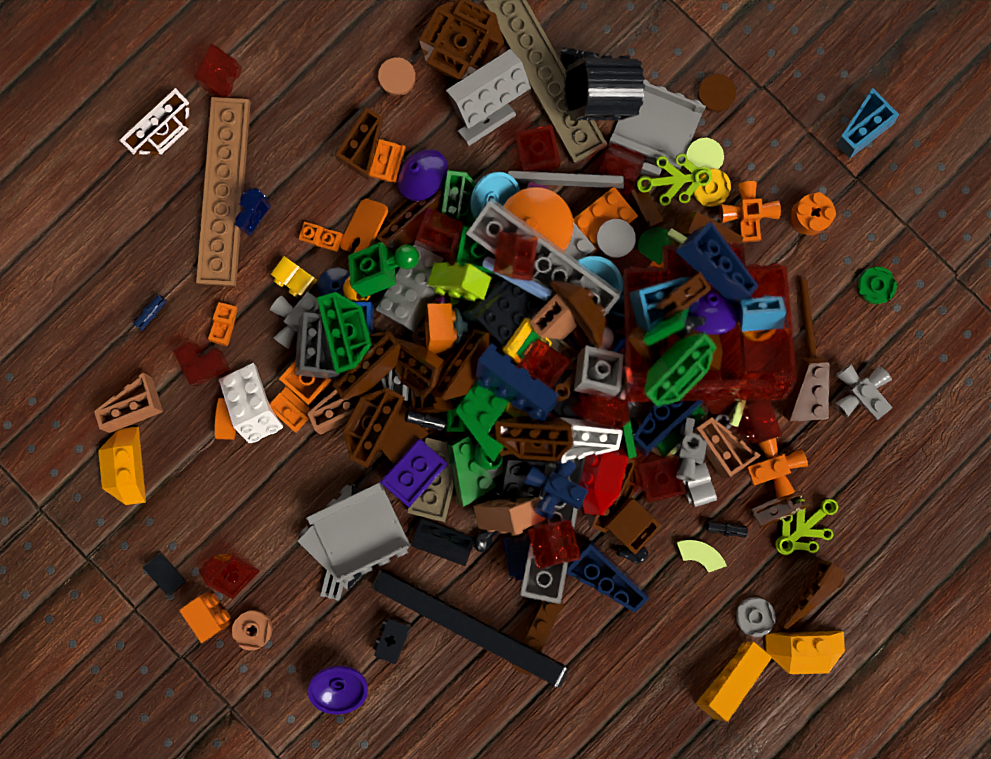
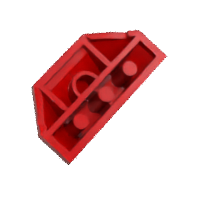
M621 442L618 450L597 455H586L579 486L588 490L582 503L584 513L603 516L606 509L619 497L628 461V456Z

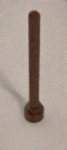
M801 278L799 282L808 348L807 358H818L819 356L816 355L808 282L806 278Z

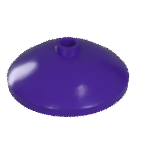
M434 149L422 150L411 155L401 166L397 177V187L402 196L411 201H420L435 194L445 182L448 170L446 158Z
M710 287V291L689 306L687 316L706 317L705 325L697 327L695 330L706 334H722L730 331L737 325L740 307H738L737 303L732 305L715 288Z
M332 666L319 671L313 676L308 687V696L311 703L320 711L329 714H345L356 710L364 703L368 694V684L365 677L359 671L346 666Z

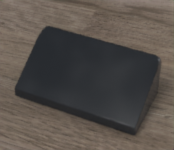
M162 553L143 566V569L168 596L172 595L186 582V579Z

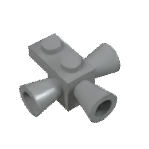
M307 291L293 309L286 299L280 296L273 303L270 311L286 318L284 322L287 326L273 338L289 349L298 332L299 317L303 312L316 314L319 311L317 298Z
M852 364L847 365L836 374V377L849 386L844 391L848 396L834 403L835 408L842 416L848 418L856 406H863L874 420H879L893 408L877 390V388L892 380L884 368L877 366L869 378L863 379L859 378Z
M687 418L686 424L682 423L680 435H683V440L678 442L676 450L681 461L676 478L685 481H695V464H703L707 441H704L698 434L692 433L695 419Z

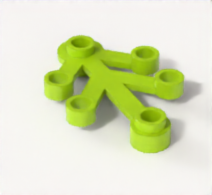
M679 153L676 156L677 164L685 166L692 173L683 174L668 162L666 156L661 155L656 160L657 166L664 168L673 176L659 178L641 176L637 181V187L641 192H648L653 186L673 184L666 193H662L659 197L660 203L666 206L670 204L672 197L684 183L692 182L686 191H681L678 195L681 203H687L690 200V196L699 186H706L711 182L712 172L704 166L698 168L688 160L686 154ZM679 157H685V161L679 162ZM665 159L666 163L660 165L659 160ZM701 173L706 174L705 178L700 179L699 175ZM643 180L648 181L646 186L641 185ZM683 194L688 195L687 199L685 200L681 199V196ZM664 196L669 198L667 202L662 201Z
M804 499L795 500L794 505L804 501ZM832 499L823 500L820 505L821 508L807 521H805V509L797 511L796 530L791 535L790 522L793 520V515H790L787 521L781 519L782 536L776 540L775 546L777 551L783 555H789L794 550H807L808 552L816 553L819 550L817 542L808 541L807 543H801L796 541L801 536L818 537L824 540L832 539L833 531L831 529L823 528L816 530L810 528L826 514H835L838 511L837 502ZM827 503L831 506L829 510L825 509ZM825 531H829V536L827 538L824 537ZM784 541L788 543L786 548L782 547ZM814 543L815 545L814 550H810L809 548L810 544Z

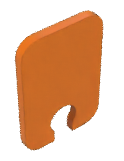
M363 199L340 242V247L350 252L352 243L357 238H360V244L354 253L372 246L387 216L388 207L370 199Z

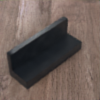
M422 518L416 530L412 547L466 566L475 538Z

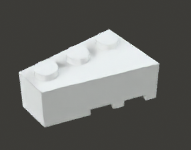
M562 418L573 425L574 446L558 460L560 463L567 462V460L573 458L581 459L586 455H597L619 449L623 430L614 423Z

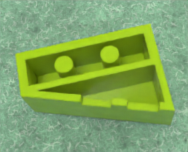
M434 263L427 283L428 286L434 288L433 292L440 295L448 293V295L455 298H460L461 295L470 301H475L476 299L484 300L491 280L490 276L471 264H465V267H460L461 264L455 263L454 266H450L449 263Z

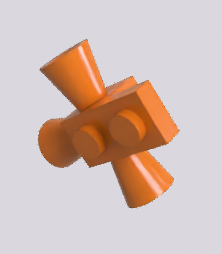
M746 181L738 184L742 201L737 206L720 204L719 207L721 223L738 219L739 232L744 237L742 242L760 241V220L763 217L779 219L781 215L779 200L762 204V198L755 199L756 181Z
M776 436L758 441L757 443L766 459L746 467L752 485L774 479L777 498L794 493L795 490L786 475L791 473L790 469L808 466L804 451L799 448L785 457V454H778Z

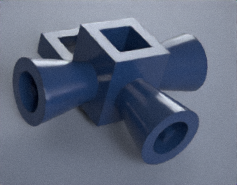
M567 460V462L560 463L558 461L555 473L552 472L549 478L532 466L524 483L543 489L540 494L542 499L534 508L536 514L546 519H552L555 504L558 505L560 501L578 510L581 508L588 490L567 480L576 468L574 462Z

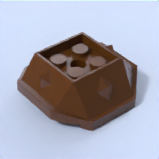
M455 0L437 7L419 39L426 64L459 82L497 58L504 45L496 13L470 0ZM461 41L466 43L464 46H458L457 44Z

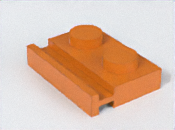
M379 139L369 176L396 184L406 146Z
M287 386L270 403L275 415L295 433L310 419L308 413L312 408Z

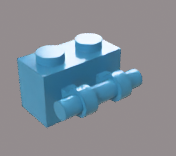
M764 295L761 298H752V296H749L737 302L738 307H740L739 321L742 331L783 329L786 310L782 297Z

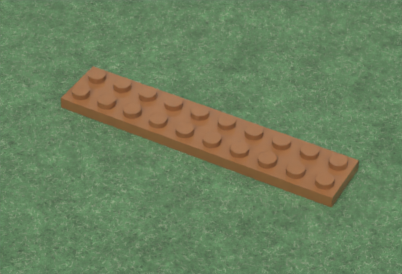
M211 97L197 284L236 286L251 103L249 99Z

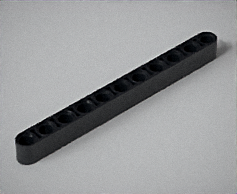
M379 570L372 584V589L540 679L556 687H562L570 670L565 664L386 570Z

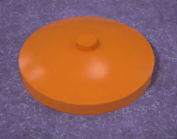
M533 187L517 192L505 202L503 207L565 251L573 235V216L567 203L559 195L545 188Z

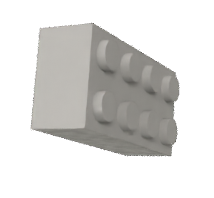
M509 49L446 91L457 116L469 129L531 89L522 61Z
M416 244L413 246L419 252L418 264L410 270L399 269L396 274L397 285L387 289L376 308L379 313L412 332L416 331L426 314L427 305L431 304L437 293L433 292L434 288L427 285L434 263H449L444 258Z

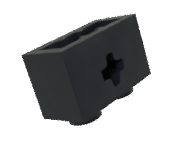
M390 616L388 620L384 619L380 631H383L381 639L377 638L373 649L376 650L374 656L396 665L412 624ZM390 635L394 636L392 643H389Z

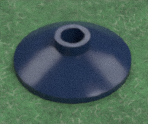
M332 268L325 271L318 281L319 295L324 296L336 292L345 297L343 285L350 276V273L342 268ZM335 282L339 283V286L336 289L332 287L333 283Z

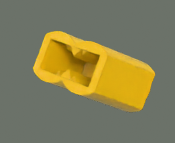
M285 256L271 273L275 277L273 281L281 287L284 285L289 287L288 292L296 298L299 295L303 297L317 281V279Z

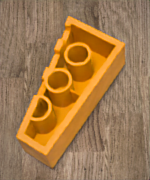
M755 642L742 643L738 648L737 654L728 662L727 666L696 702V705L711 718L728 722L772 657Z

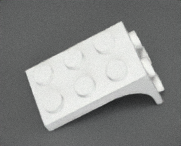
M254 363L219 379L233 427L248 443L257 442L283 428L282 423L276 417L268 402Z

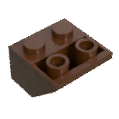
M633 497L624 502L617 512L604 524L635 555L662 527Z

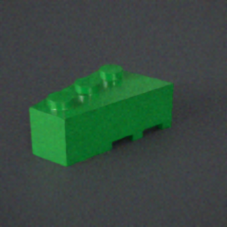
M461 435L446 444L454 478L453 483L456 489L457 504L464 507L496 487L488 470L481 468L474 458L476 448L469 436Z

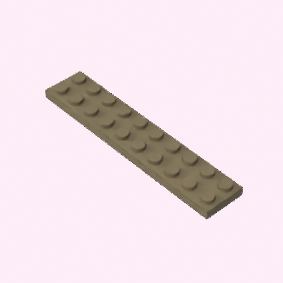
M485 0L484 5L486 8L496 13L501 34L507 46L522 61L530 87L572 162L576 164L607 147L608 144L595 121H570V115L567 114V107H565L566 99H564L566 70L527 0Z

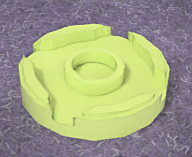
M697 139L692 142L686 152L688 160L698 168L704 166L709 169H719L723 164V149L714 139Z

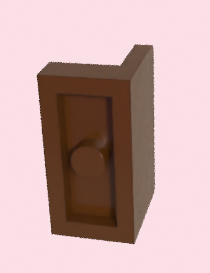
M634 189L631 190L630 202L645 231L662 225L663 219L649 192L636 193Z

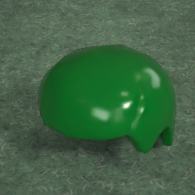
M480 444L474 451V458L483 469H496L503 461V456L499 457L498 455L493 462Z

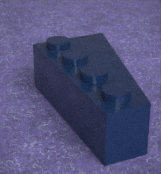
M712 222L695 230L676 250L697 272H701L704 278L732 305L751 296L759 286Z
M491 343L478 360L475 382L480 387L487 388L495 393L497 397L509 401L515 408L529 413L532 418L544 422L555 407L558 394L539 379H531L526 369L523 367L518 369L510 362L512 359L506 354L504 357L495 351L497 347Z
M691 388L680 401L662 404V406L654 405L633 437L635 447L644 456H647L702 405L704 399Z
M592 540L567 565V575L573 576L583 584L589 585L599 593L612 598L615 602L635 613L649 600L648 593Z

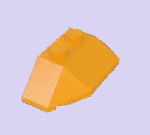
M139 427L121 428L98 450L102 489L125 505L146 503Z
M844 631L781 632L765 635L766 652L788 674L829 673L845 652Z

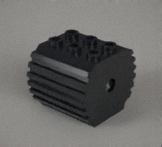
M584 55L582 59H576L574 63L568 66L565 72L566 79L564 80L565 107H567V114L570 115V121L626 120L639 115L640 107L643 105V89L645 88L644 69L641 68L642 62L638 59H630L629 55L619 56V58H612V55H603L601 58H594V55Z
M500 276L488 287L484 300L476 299L461 313V319L470 334L474 328L487 332L489 334V346L492 343L497 347L495 351L504 357L506 353L503 351V348L523 320L526 318L531 321L544 308V305L530 292Z

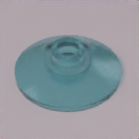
M454 307L453 311H455L456 320L453 322V329H457L455 347H458L463 333H467L468 326L467 321H463L459 309Z

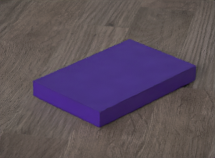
M418 438L382 478L380 483L410 507L448 463Z

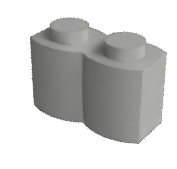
M705 463L695 465V481L680 479L681 484L685 485L687 493H685L687 503L693 507L717 500Z

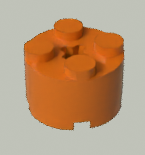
M823 193L808 194L793 206L791 224L801 234L816 235L831 225L836 216L835 207L832 201Z

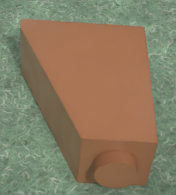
M555 295L529 322L541 338L565 339L577 327L570 309L558 295Z

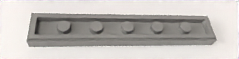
M508 171V174L518 184H529V182L540 185L624 188V178L622 176Z

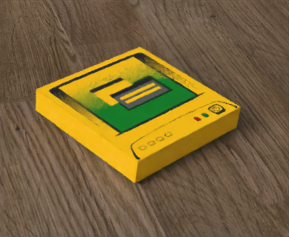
M525 318L503 348V351L520 368L523 367L531 374L552 342L548 338H541L529 323L530 320Z

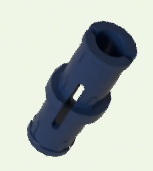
M157 294L152 302L143 308L142 314L133 324L137 328L140 327L139 329L143 331L149 322L158 316L157 313L167 303V300Z

